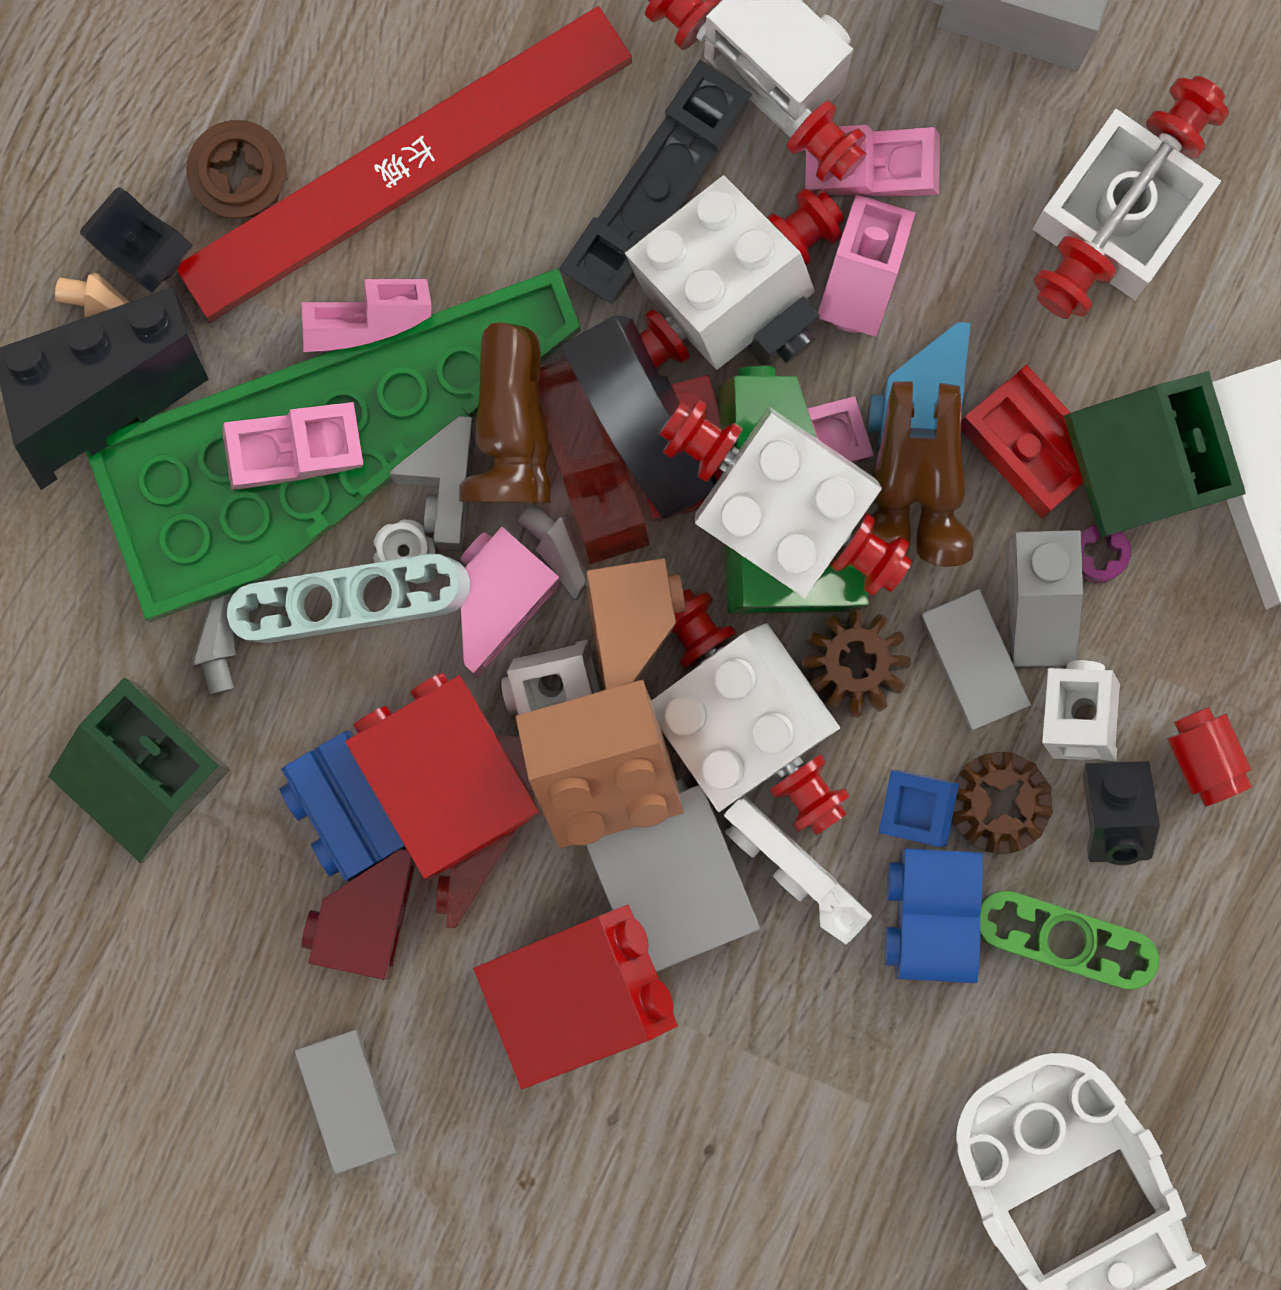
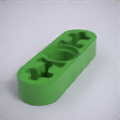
M1012 891L994 892L984 897L981 901L980 938L994 948L1121 989L1132 990L1144 987L1157 973L1159 967L1158 951L1154 943L1139 932ZM1005 902H1010L1014 905L1012 910L1013 916L1028 922H1035V910L1044 912L1046 916L1038 925L1035 933V950L1025 947V943L1031 936L1030 934L1018 930H1008L1004 935V939L995 935L997 925L988 921L990 910H1002ZM1062 921H1070L1076 924L1082 931L1084 938L1081 951L1070 959L1057 957L1051 951L1048 944L1050 930L1054 925ZM1097 930L1107 934L1100 944L1101 946L1113 950H1125L1129 941L1136 945L1134 955L1143 959L1141 970H1129L1126 979L1119 976V964L1096 957V970L1087 968L1086 965L1093 957L1097 948Z

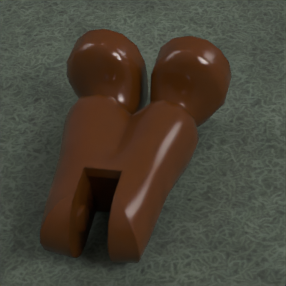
M499 322L491 323L483 331L480 349V395L476 419V444L482 452L494 458V465L487 472L469 476L459 485V502L551 503V485L546 472L549 441L539 397L540 339L537 333L527 327Z
M913 381L892 382L888 398L881 445L872 472V477L878 481L882 488L873 501L877 505V510L870 515L875 518L873 533L887 543L901 536L909 542V547L905 553L907 555L910 549L911 538L910 507L912 503L918 501L921 503V515L916 535V551L919 557L932 565L943 567L966 564L973 557L974 538L968 529L954 516V511L960 508L965 496V475L961 451L960 386L939 382L937 400L933 411L935 429L911 428V417L914 418Z

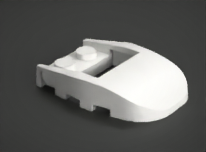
M1050 1053L1027 1059L987 1081L978 1088L966 1103L957 1126V1151L968 1185L971 1187L980 1211L982 1223L995 1247H998L1028 1290H1166L1202 1270L1206 1265L1202 1255L1193 1252L1181 1221V1219L1186 1217V1213L1177 1189L1173 1188L1160 1155L1163 1153L1151 1131L1143 1128L1125 1104V1097L1106 1073L1098 1069L1092 1062L1071 1054ZM1120 1149L1155 1213L1043 1275L1008 1211Z

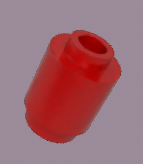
M1207 707L1174 721L1178 733L1167 738L1191 794L1198 793L1204 807L1216 804L1252 788L1246 774L1252 769L1227 713L1214 718L1210 707Z

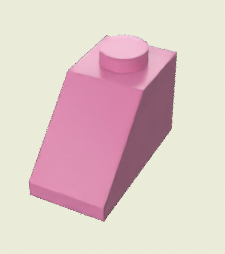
M856 194L819 307L818 314L820 315V320L830 322L845 332H862L877 337L916 212Z
M503 527L493 537L483 532L473 541L460 558V561L466 565L465 569L470 579V593L465 603L461 606L464 666L477 679L561 586L560 577Z

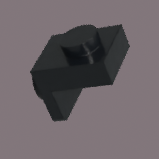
M120 187L110 194L80 230V235L119 271L151 293L155 291L161 282L169 279L177 271L181 259L193 246L180 232L150 213L130 193Z
M803 296L753 336L752 343L747 348L762 366H770L780 357L787 364L815 341L811 332L814 331L820 315Z
M1150 762L1085 763L1083 783L1090 824V836L1087 845L1088 860L1090 862H1109L1114 865H1130L1138 861L1150 860L1153 856L1160 828Z

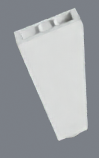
M1281 359L1212 382L1246 492L1244 495L1228 499L1227 503L1265 609L1281 605Z

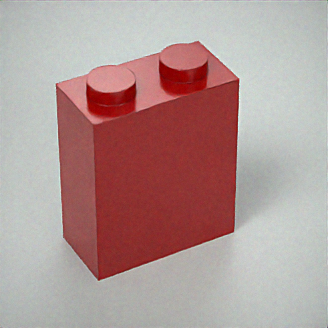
M444 673L429 678L410 691L415 701L394 713H391L388 706H383L369 713L353 724L358 734L345 741L414 863L426 880H431L542 814L460 674L449 681Z
M629 904L473 968L521 1090L650 1041L678 1027L673 1015L672 996L666 985L658 978L648 953L649 944L646 932L640 922L634 918Z

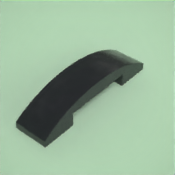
M699 60L665 110V119L598 219L593 217L559 268V271L612 306L635 277L625 252L687 204L738 123L752 98V93L702 60Z

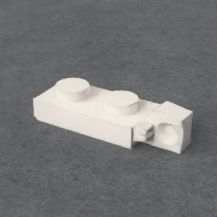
M746 796L735 801L724 813V816L732 823L725 833L752 858L760 850L763 851L780 867L772 876L792 896L801 902L809 894L819 903L821 928L847 944L871 919L872 914Z

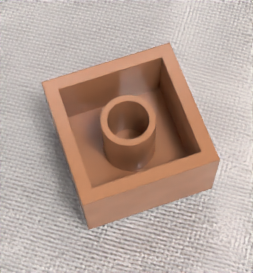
M644 680L515 716L529 782L559 849L571 845L592 844L606 835L634 827H652L660 824L666 818L684 814L669 750Z

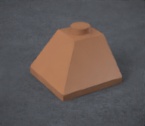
M665 558L587 570L586 593L602 691L638 681L673 631L676 623L674 613L685 612L679 573L667 574Z

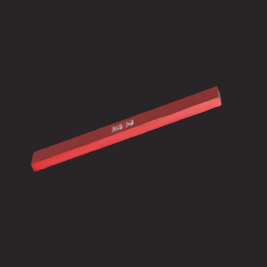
M598 5L181 261L177 272L211 323L632 64V56Z

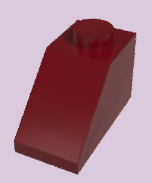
M402 849L396 851L322 899L320 911H309L302 937V948L311 949L308 964L382 980L391 979L416 866L408 851Z

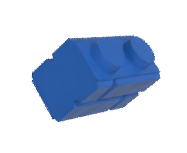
M349 730L340 733L313 751L285 765L281 770L288 783L279 788L283 799L297 821L308 816L320 839L311 843V846L326 873L331 877L340 872L343 879L348 882L400 849L407 850L345 743L346 740L355 736Z

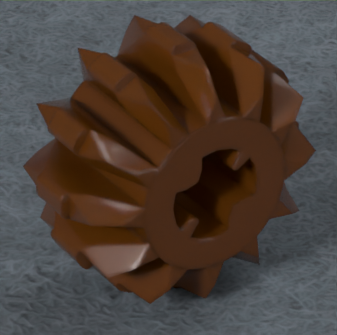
M852 608L849 611L848 630L844 629L840 620L834 614L826 616L824 619L825 628L833 640L820 633L811 632L806 642L824 655H810L803 657L801 660V668L804 670H822L823 675L809 683L816 693H819L828 685L834 690L825 704L828 711L834 712L840 705L843 696L849 697V713L852 718H859L862 715L864 695H866L871 706L877 712L884 710L887 707V701L879 686L895 694H900L905 688L902 680L890 674L888 670L900 671L908 669L911 665L910 657L904 655L890 656L889 650L896 648L904 641L905 638L902 632L892 633L883 640L877 634L884 627L886 617L882 614H877L871 621L869 628L864 629L862 628L863 615L860 608ZM851 647L859 648V654L862 659L871 660L872 669L866 668L861 673L862 679L852 678L850 668L839 665V656L843 659L846 658Z

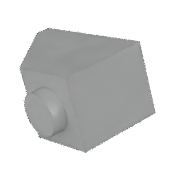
M1080 530L1015 532L1006 542L1011 661L1014 668L1067 666L1068 662L1077 661L1083 602Z

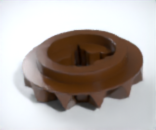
M230 120L210 127L195 141L188 155L186 167L187 180L195 198L207 211L223 216L230 221L235 218L255 217L270 204L277 203L284 182L288 180L286 159L281 145L267 129L250 121ZM241 147H243L242 152L248 168L261 175L254 174L253 177H243L240 186L236 187V193L233 194L234 191L231 188V181L228 175L220 173L218 169H223V166H233L236 157L240 156Z
M993 752L979 756L969 762L954 781L959 783L952 817L953 822L959 833L970 844L989 853L1008 854L1028 847L1042 836L1053 813L1051 785L1046 781L1035 763L1013 752ZM1016 782H1019L1021 785L1015 791L1017 794L1013 798L1012 803L1018 809L1017 814L1023 818L1022 822L1018 818H1012L1004 813L984 824L982 821L989 814L987 810L991 807L992 802L986 796L987 791L980 784L983 783L988 788L993 787L1000 792L1008 786L1012 787Z

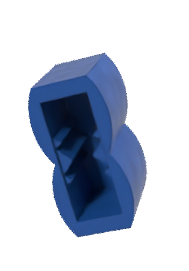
M903 849L900 851V863L889 862L887 871V901H898L897 927H886L884 965L895 966V979L978 983L983 880L982 853Z

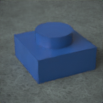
M891 770L879 833L937 847L947 846L959 783L903 770Z

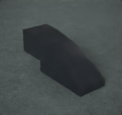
M614 315L562 344L561 347L600 422L661 517L668 519L706 499L717 483L714 474L705 482L698 477L699 461L684 451L672 458L662 453L669 441L660 436L659 433L680 402L668 377L658 374L633 319Z

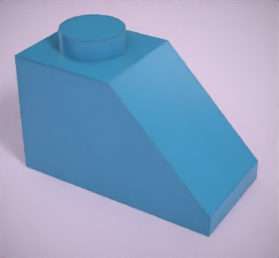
M957 322L888 376L882 389V395L871 394L867 417V432L878 433L876 451L880 449L888 398L892 382L913 381L914 418L911 417V428L935 429L933 411L937 400L939 382L960 386L962 410L971 323Z

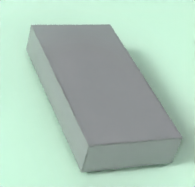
M980 589L924 612L919 616L970 732L1031 706Z
M358 1029L294 1051L334 1174L398 1152Z

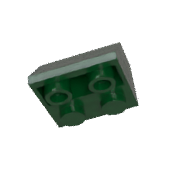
M1209 371L1151 386L1063 415L1100 538L1246 494Z
M124 677L79 724L48 777L139 863L143 864L222 780L230 769L142 686Z

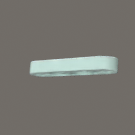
M425 554L248 584L239 588L232 595L227 607V619L230 628L237 636L249 641L272 643L446 615L457 611L465 603L470 593V579L467 570L460 562L440 554ZM435 569H437L439 574L450 577V586L440 589V600L437 595L428 592L418 591L410 593L407 581L416 584L430 582L435 579ZM383 576L391 585L392 597L389 604L383 610L372 612L365 605L363 599L364 589L371 579ZM323 586L331 594L332 608L323 620L314 622L306 615L304 609L305 599L313 588ZM259 603L275 607L285 606L288 616L280 614L265 616L261 619L260 624L249 621V611L258 609Z

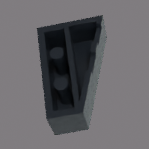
M174 287L0 347V388L13 444L40 490L58 480L54 471L86 450L91 456H94L109 445L105 438L136 417L141 423H144L209 380L196 333Z

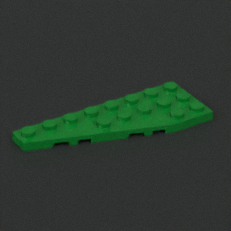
M554 269L431 314L430 318L394 336L373 343L330 351L158 414L144 423L139 421L120 428L105 438L109 446L94 456H91L86 450L85 452L145 620L153 622L237 591L248 584L269 579L392 482L391 470L457 417H474L478 412L480 395L481 339L483 331L491 323L505 322L527 327L537 333L540 339L541 363L561 348L562 344L580 333V324L559 269ZM354 402L363 458L362 467L302 480L231 490L222 434L223 423L288 415L290 409Z

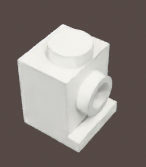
M589 639L578 641L573 646L514 658L507 671L508 677L502 678L503 698L510 715H520L602 691ZM557 674L562 679L563 687L557 691H550L542 684L541 677Z
M1077 660L1068 662L1067 669L1048 668L1042 743L1053 759L1116 761L1117 748L1115 745L1120 683L1113 670H1105V665L1094 661ZM1083 705H1093L1097 708V712L1092 720L1075 719L1077 709Z

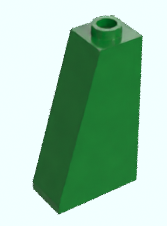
M748 366L738 369V376H733L719 387L720 429H724L734 422L743 428L732 448L734 446L738 449L741 448L769 406L817 438L797 376H776V368L772 366ZM725 544L728 614L849 612L852 608L868 606V593L864 591L865 582L862 573L851 565L839 572L828 565L806 598H804Z

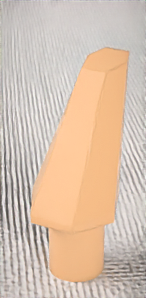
M95 272L88 275L87 282L60 277L55 288L56 302L83 306L85 318L129 303L121 293L99 273Z

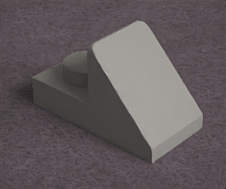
M457 417L390 472L392 480L397 484L439 488L438 495H427L424 516V532L434 533V543L438 550L464 552L468 502H459V485L464 479L471 476L476 432L472 417Z

